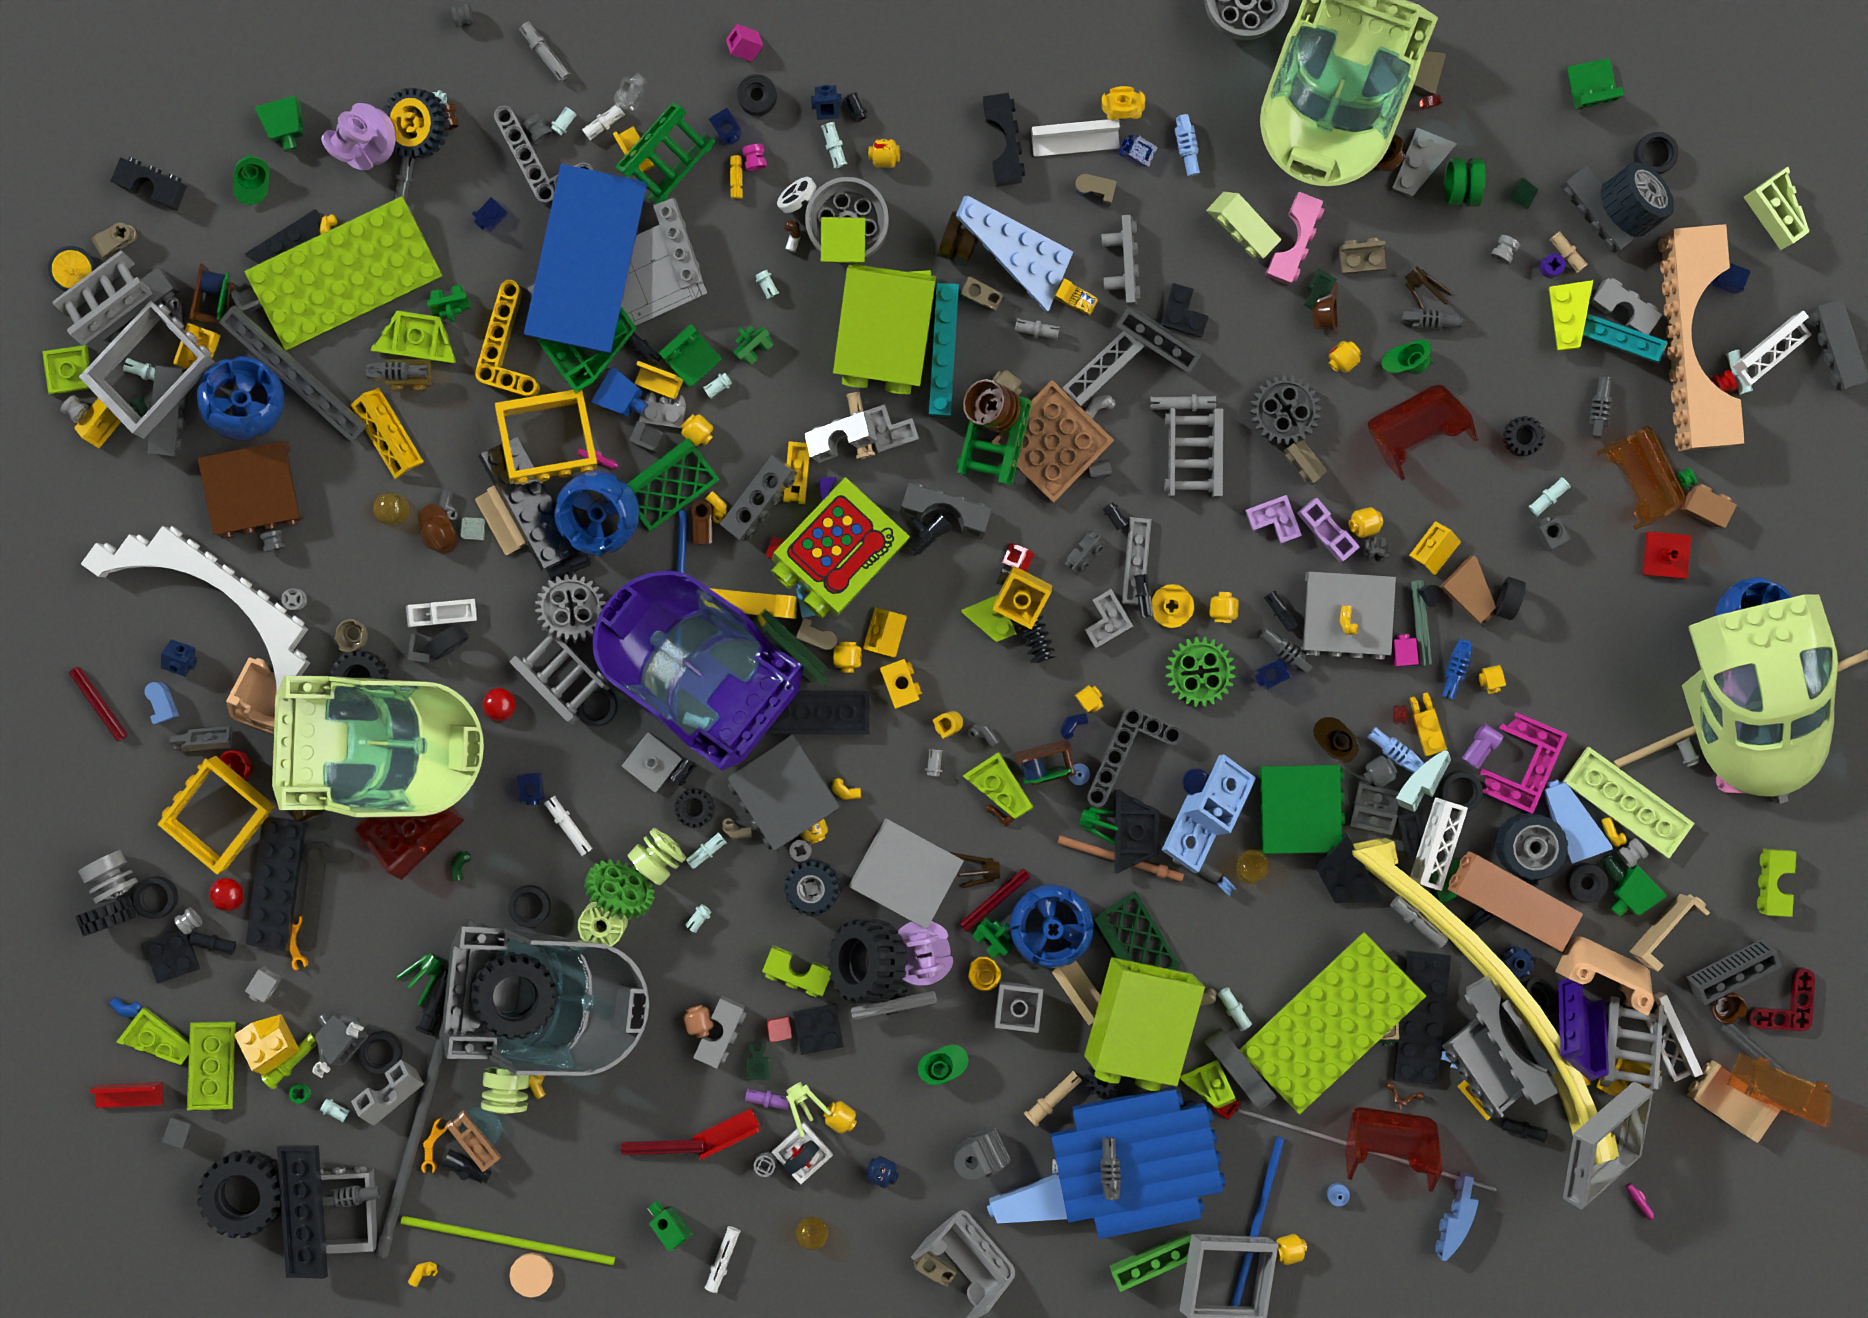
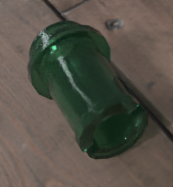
M142 397L135 398L129 403L141 418L149 411Z
M1612 853L1600 860L1610 874V880L1613 879L1614 882H1618L1626 876L1624 873L1625 869H1621Z

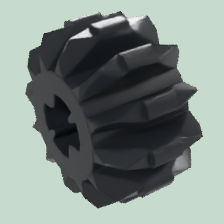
M1091 1066L1088 1067L1089 1072L1092 1074H1085V1079L1090 1080L1085 1083L1086 1088L1092 1087L1090 1090L1092 1095L1098 1091V1098H1102L1103 1092H1106L1109 1098L1111 1097L1110 1090L1115 1093L1118 1092L1114 1085H1121V1080L1119 1083L1106 1082L1102 1084L1101 1081L1097 1082L1100 1079L1094 1076L1096 1070Z

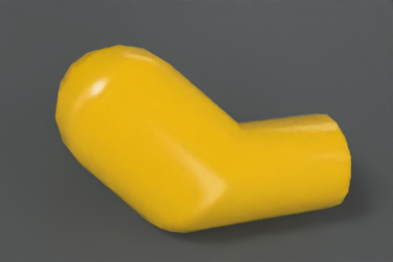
M840 778L832 781L831 789L833 793L842 800L861 799V788L848 789L843 785V780Z
M1611 817L1601 820L1605 834L1614 846L1620 847V845L1626 844L1625 834H1617Z

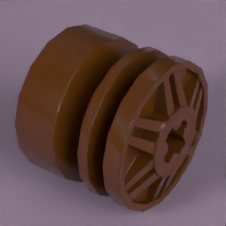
M987 379L977 381L971 385L965 393L963 400L964 413L967 418L974 424L995 432H1002L1011 428L1018 420L1021 411L1020 399L1014 391Z

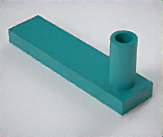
M1590 314L1586 316L1582 337L1647 359L1651 363L1659 364L1667 346V341Z

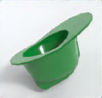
M247 154L246 157L241 158L235 165L233 192L236 199L242 204H258L266 197L268 192L269 166L264 160Z
M1419 339L1391 349L1382 359L1383 369L1389 373L1404 371L1414 375L1422 373L1433 363L1430 356L1431 344L1426 339Z
M958 1045L942 1047L925 1055L920 1060L918 1065L919 1076L925 1083L930 1085L946 1084L964 1073L969 1062L968 1054Z

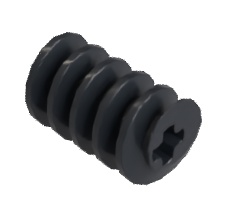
M1043 616L1037 618L1032 629L1023 625L1019 627V630L1026 631L1022 635V639H1029L1024 644L1025 647H1032L1027 654L1035 656L1030 660V663H1040L1057 657L1050 656L1055 651L1054 648H1047L1052 643V640L1044 639L1049 635V632L1042 631L1046 627V623H1039L1044 618Z

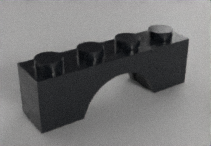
M1009 93L983 96L986 123L998 127L1006 138L1005 151L992 164L995 186L1021 183L1022 176H1025L1024 163L1019 162L1022 148L1021 142H1016L1015 136L1016 133H1019L1017 120H1013L1012 112H1015L1014 98L1010 99Z

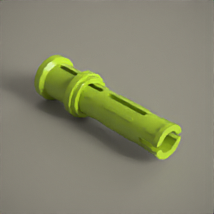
M313 1032L309 1033L297 1045L300 1050L298 1053L267 1074L261 1075L264 1083L271 1089L277 1088V1084L285 1076L288 1077L291 1074V1069L318 1045L315 1039L316 1035Z

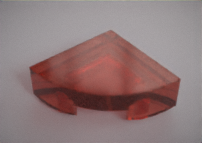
M1441 95L1424 97L1419 103L1421 109L1426 110L1442 105L1443 102Z

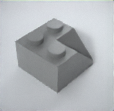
M1000 981L994 1022L995 1028L1039 1033L1043 989L1021 983Z

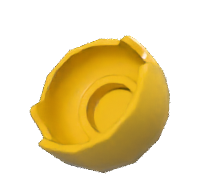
M978 957L970 963L968 978L974 988L980 991H991L1000 982L1001 970L994 960L988 957Z

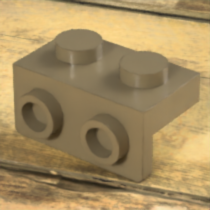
M1300 438L1297 444L1293 443L1283 450L1286 453L1285 458L1292 466H1296L1300 471L1298 472L1300 478L1305 483L1308 482L1311 485L1327 472L1305 441Z

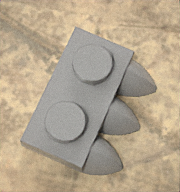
M649 391L644 400H642L648 406L644 413L640 415L639 422L683 429L681 425L684 423L686 411L684 397L679 395L673 402V405H671V399L662 395L657 403L654 392Z

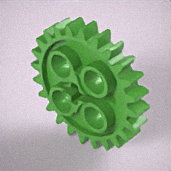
M1194 637V643L1186 639V646L1179 643V651L1172 649L1175 655L1174 658L1167 657L1172 662L1171 665L1165 666L1166 669L1170 670V673L1166 674L1165 677L1171 678L1167 686L1174 685L1175 688L1171 693L1179 692L1178 700L1186 697L1185 704H1189L1193 700V705L1197 707L1199 701H1201L1202 706L1206 707L1207 700H1209L1214 705V698L1222 700L1220 693L1228 694L1229 692L1225 687L1233 686L1229 682V678H1235L1236 676L1230 674V670H1234L1236 667L1229 666V663L1234 659L1226 658L1229 650L1222 652V643L1214 646L1215 639H1212L1210 643H1207V637H1203L1202 642H1199L1198 637ZM1209 653L1215 657V662L1211 666L1206 665L1204 662V657ZM1186 656L1192 657L1194 661L1193 666L1188 669L1183 666V659ZM1198 666H1201V669L1219 668L1218 672L1203 673L1201 678L1197 674L1181 675V672L1198 670ZM1210 675L1217 677L1218 682L1215 687H1209L1207 684V678ZM1190 677L1196 681V686L1192 690L1187 689L1185 686L1186 680Z
M611 859L608 860L607 864L603 860L600 864L596 863L593 868H590L585 878L586 884L584 888L588 889L586 895L592 896L590 902H597L596 908H604L603 913L611 912V917L618 914L621 920L624 915L628 920L631 919L632 915L636 919L640 914L644 915L652 905L655 891L651 889L653 884L647 883L648 879L642 877L640 872L635 871V866L632 868L628 867V862L621 865L619 860H617L616 864Z

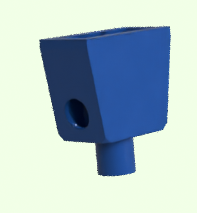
M611 366L591 401L598 407L628 417L632 410L642 415L648 406L646 402L639 399L643 391L613 366Z

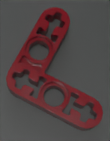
M1804 967L1797 968L1793 972L1790 1010L1752 1008L1747 1012V1022L1751 1026L1760 1029L1808 1030L1813 1020L1814 973ZM1803 974L1808 975V979H1805L1804 982L1799 980V976H1803ZM1798 986H1804L1808 988V990L1798 989ZM1801 993L1807 995V1002L1804 1005H1799L1797 1002V997ZM1797 1008L1803 1009V1010L1806 1009V1012H1804V1011L1800 1012V1011H1796V1010H1797ZM1782 1013L1784 1022L1781 1025H1776L1774 1017ZM1759 1014L1763 1017H1768V1021L1758 1020L1757 1023V1021L1753 1020V1016ZM1802 1017L1805 1019V1022H1802L1800 1026L1799 1023H1796V1020Z

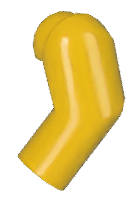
M325 215L322 218L320 225L321 234L330 231L332 226L337 225L338 222L335 215Z
M712 491L705 499L713 505L712 519L715 523L719 524L727 515V504Z
M1341 605L1340 625L1346 635H1356L1358 625L1351 623L1352 606Z
M530 1075L529 1087L536 1100L546 1095L541 1086L546 1075Z
M433 1262L418 1264L408 1283L417 1287L423 1276L431 1275V1277H434L438 1272L437 1265Z

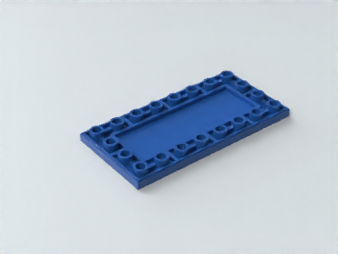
M565 164L560 165L525 325V336L611 354L648 185L647 182Z

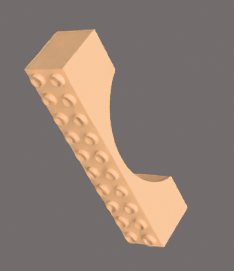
M1726 224L1672 229L1661 236L1658 247L1659 251L1662 252L1663 259L1660 263V270L1664 274L1662 292L1663 295H1666L1664 315L1668 319L1666 337L1669 338L1670 347H1668L1667 354L1672 369L1669 371L1670 381L1673 382L1671 400L1672 403H1675V412L1673 413V422L1677 426L1675 445L1679 451L1725 448L1744 444L1741 400L1723 392L1703 372L1695 356L1691 332L1694 311L1702 293L1718 275L1730 268Z

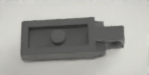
M231 726L188 729V733L184 735L171 736L170 744L173 751L231 748L234 731Z

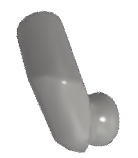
M1110 395L1094 397L1085 412L1093 419L1099 409H1113L1115 400Z

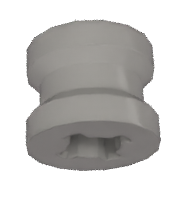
M72 395L62 404L60 411L65 415L68 414L70 419L76 423L86 414L89 406L86 403H81L76 395Z
M288 589L282 594V604L289 610H301L307 604V595L300 589Z
M797 839L790 846V855L795 861H805L811 855L812 846L808 841Z
M191 907L186 909L183 915H178L174 918L176 925L185 935H189L193 928L200 927L203 924L198 913Z

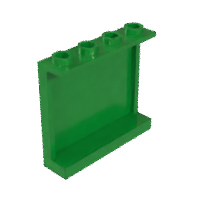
M1340 765L1259 766L1261 853H1324L1339 843L1342 839L1341 825L1345 824L1344 812H1341V804L1344 803V791L1341 790V782L1344 781V770L1340 769Z

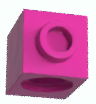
M1409 634L1396 635L1397 640H1392L1391 650L1393 666L1418 664L1416 638H1410Z

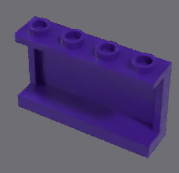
M1569 978L1559 981L1560 1056L1589 1081L1609 1075L1606 1002L1603 999L1591 1002L1583 995V985Z

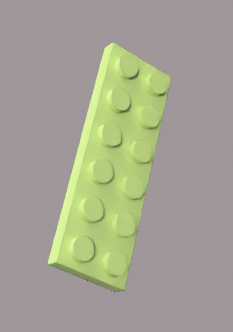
M1590 747L1584 750L1562 781L1566 782L1572 790L1666 858L1671 857L1695 824Z

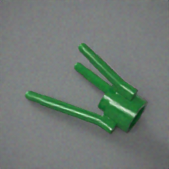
M1090 807L1089 810L1084 809L1079 823L1080 826L1084 827L1083 830L1089 831L1114 845L1113 839L1094 828L1098 825L1117 831L1118 827L1099 821L1100 816L1096 815H1114L1115 810L1096 809Z
M431 952L429 955L425 954L419 961L396 976V979L399 980L421 965L420 968L422 970L407 985V988L410 989L425 973L429 976L433 973L420 997L418 1006L422 1005L436 978L442 972L441 966L443 962Z

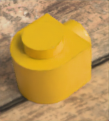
M1500 665L1483 668L1481 670L1482 673L1478 675L1481 686L1485 687L1488 694L1500 692V687L1506 686Z
M1088 685L1075 695L1087 713L1091 710L1095 713L1104 706L1100 699L1102 694L1096 686L1091 688Z
M956 711L941 714L933 719L935 729L943 739L960 731L963 726L962 716Z

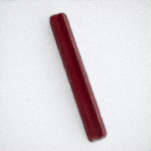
M80 667L73 668L69 675L115 740H124L128 734L83 670Z
M1021 869L960 922V926L968 932L1030 878V874L1025 869Z
M703 1139L621 1143L620 1150L622 1155L705 1152L706 1144Z

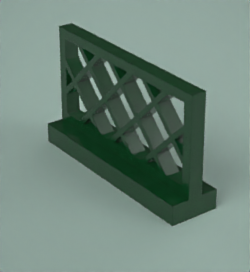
M764 609L752 621L772 645L804 666L803 675L812 684L816 680L823 686L829 683L823 675L827 667L768 610Z
M1136 891L1092 917L1094 927L1113 958L1133 961L1130 957L1133 947L1143 950L1141 961L1137 963L1145 964L1146 951L1157 953L1155 966H1159L1161 954L1169 956L1173 962L1167 969L1174 970L1180 966ZM1133 898L1138 905L1136 914L1125 911L1126 903ZM1112 911L1119 912L1118 925L1110 924L1106 915ZM1124 914L1135 916L1132 929L1122 927ZM1139 917L1148 921L1147 932L1136 930ZM1121 929L1132 931L1129 944L1123 943L1119 939ZM1135 932L1146 935L1144 947L1133 945ZM1150 936L1159 939L1158 951L1147 948Z

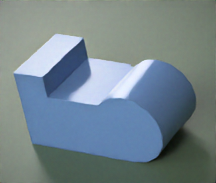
M163 682L149 683L145 687L144 692L146 698L151 701L155 711V715L150 716L152 723L160 724L179 717L167 685Z

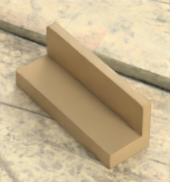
M495 486L487 489L488 492L475 498V501L504 554L509 555L527 544Z
M1076 960L1065 967L1052 968L1051 972L1087 1024L1091 1025L1094 1022L1101 995Z

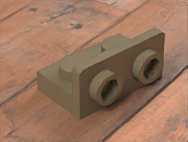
M1379 238L1366 239V243H1358V240L1345 241V245L1339 248L1341 274L1385 270L1384 246H1386V241H1380Z

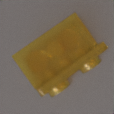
M387 359V362L428 365L429 373H427L428 379L385 380L384 384L391 386V390H404V387H412V390H426V387H432V360Z

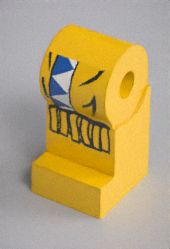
M1065 278L1054 299L1089 316L1098 302L1095 296L1080 289Z

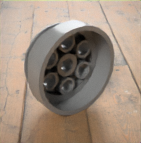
M1204 0L1207 15L1213 25L1223 34L1238 40H1253L1270 33L1282 20L1289 0H1249V5H1242L1239 0ZM1268 3L1271 10L1264 11L1260 4ZM1224 13H1232L1235 19L1232 21L1226 20ZM1252 18L1256 25L1248 26L1245 23V19Z
M840 177L826 182L814 192L807 205L805 223L809 238L820 253L821 216L827 212L831 213L833 217L865 218V225L872 224L875 227L873 233H865V259L873 255L881 247L888 232L889 216L886 203L875 187L858 178ZM844 197L848 200V204L845 207H839L836 201ZM866 203L869 205V210L861 213L857 210L858 205Z

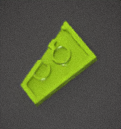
M999 752L963 775L964 778L975 785L1014 819L1019 818L1034 808Z
M146 1007L141 1009L116 1042L134 1047L139 1051L154 1054L156 1057L179 1065L184 1064L189 1057V1040Z

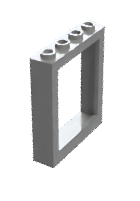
M152 301L137 314L79 376L133 434L143 439L202 378L207 369L216 363L210 357L212 353L205 346H199L196 343L197 337L190 331L185 332L183 329L185 325L176 317L172 318L169 315L171 311L164 304L160 303L157 305ZM162 320L198 359L141 418L105 378L146 334Z
M1637 1082L1631 1083L1573 1134L1563 1194L1564 1200L1582 1210L1641 1157L1653 1091ZM1622 1123L1619 1144L1617 1145L1619 1157H1616L1615 1160L1603 1162L1600 1165H1594L1597 1144Z

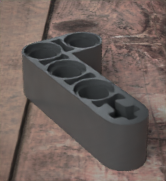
M1222 1028L1204 1041L1259 1111L1277 1098Z

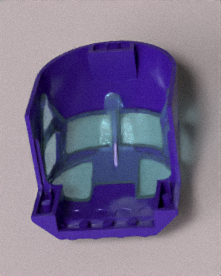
M651 572L628 582L606 603L594 629L593 652L602 674L655 720L664 725L682 742L721 771L745 760L799 690L804 666L772 645L742 610L695 578L681 572Z

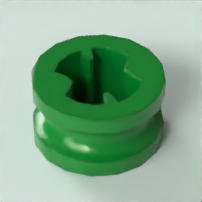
M1689 467L1685 468L1684 472L1679 471L1677 473L1679 482L1685 489H1689L1691 484H1697V478Z
M303 1083L294 1085L289 1091L291 1101L296 1104L306 1102L311 1096L309 1086ZM303 1089L305 1097L297 1098L295 1090Z

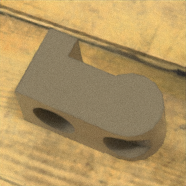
M1082 174L1076 179L1075 190L1081 196L1090 194L1104 198L1102 204L1111 206L1117 181Z
M970 276L966 279L959 294L960 297L995 312L1003 298V294Z
M803 618L796 636L797 639L826 650L836 646L837 636L832 631L823 632L810 627L812 621Z
M929 1252L918 1257L913 1262L917 1271L946 1287L949 1286L957 1273L953 1266L939 1257L931 1255Z

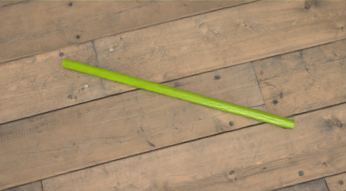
M402 1216L401 1218L402 1225L614 1266L615 1257L408 1216Z

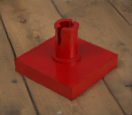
M1646 532L1642 575L1688 579L1692 535Z

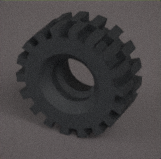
M130 897L75 917L84 937L136 918L137 915Z

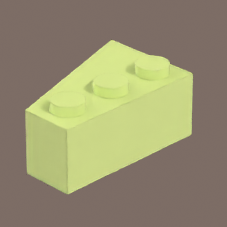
M1789 167L1776 173L1744 196V199L1780 250L1792 245L1809 233L1802 207L1798 206L1795 186L1792 187L1788 175L1790 173Z
M1223 192L1206 210L1237 242L1245 247V251L1253 258L1264 259L1281 241V238L1239 193Z

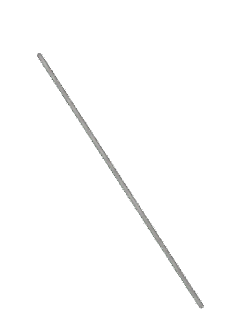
M1237 1109L1238 1113L1451 1179L1456 1180L1457 1177H1460L1250 1111ZM1473 1181L1474 1186L1493 1192L1497 1191L1495 1187Z

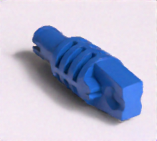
M1459 639L1449 660L1445 673L1447 680L1441 696L1448 697V693L1451 691L1449 698L1455 700L1459 683L1465 679L1471 660L1472 642Z

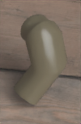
M730 818L723 821L722 829L731 839L752 838L751 827L740 828Z
M1212 988L1206 990V993H1203L1200 1006L1213 1004L1216 1001V990Z

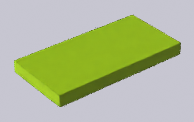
M235 1021L190 1022L187 1110L233 1109Z

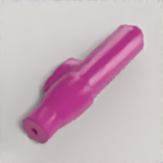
M579 448L577 455L584 459L589 458L587 450ZM595 451L598 464L611 469L618 468L616 461L603 457L602 453Z
M1628 1183L1625 1188L1628 1190L1631 1198L1646 1218L1654 1219V1212L1646 1203L1645 1195L1631 1183Z

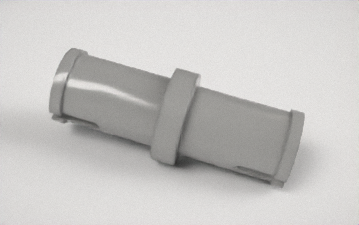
M1017 318L1015 332L1031 334L1035 338L1041 336L1058 340L1060 326L1042 324L1038 320L1032 322Z

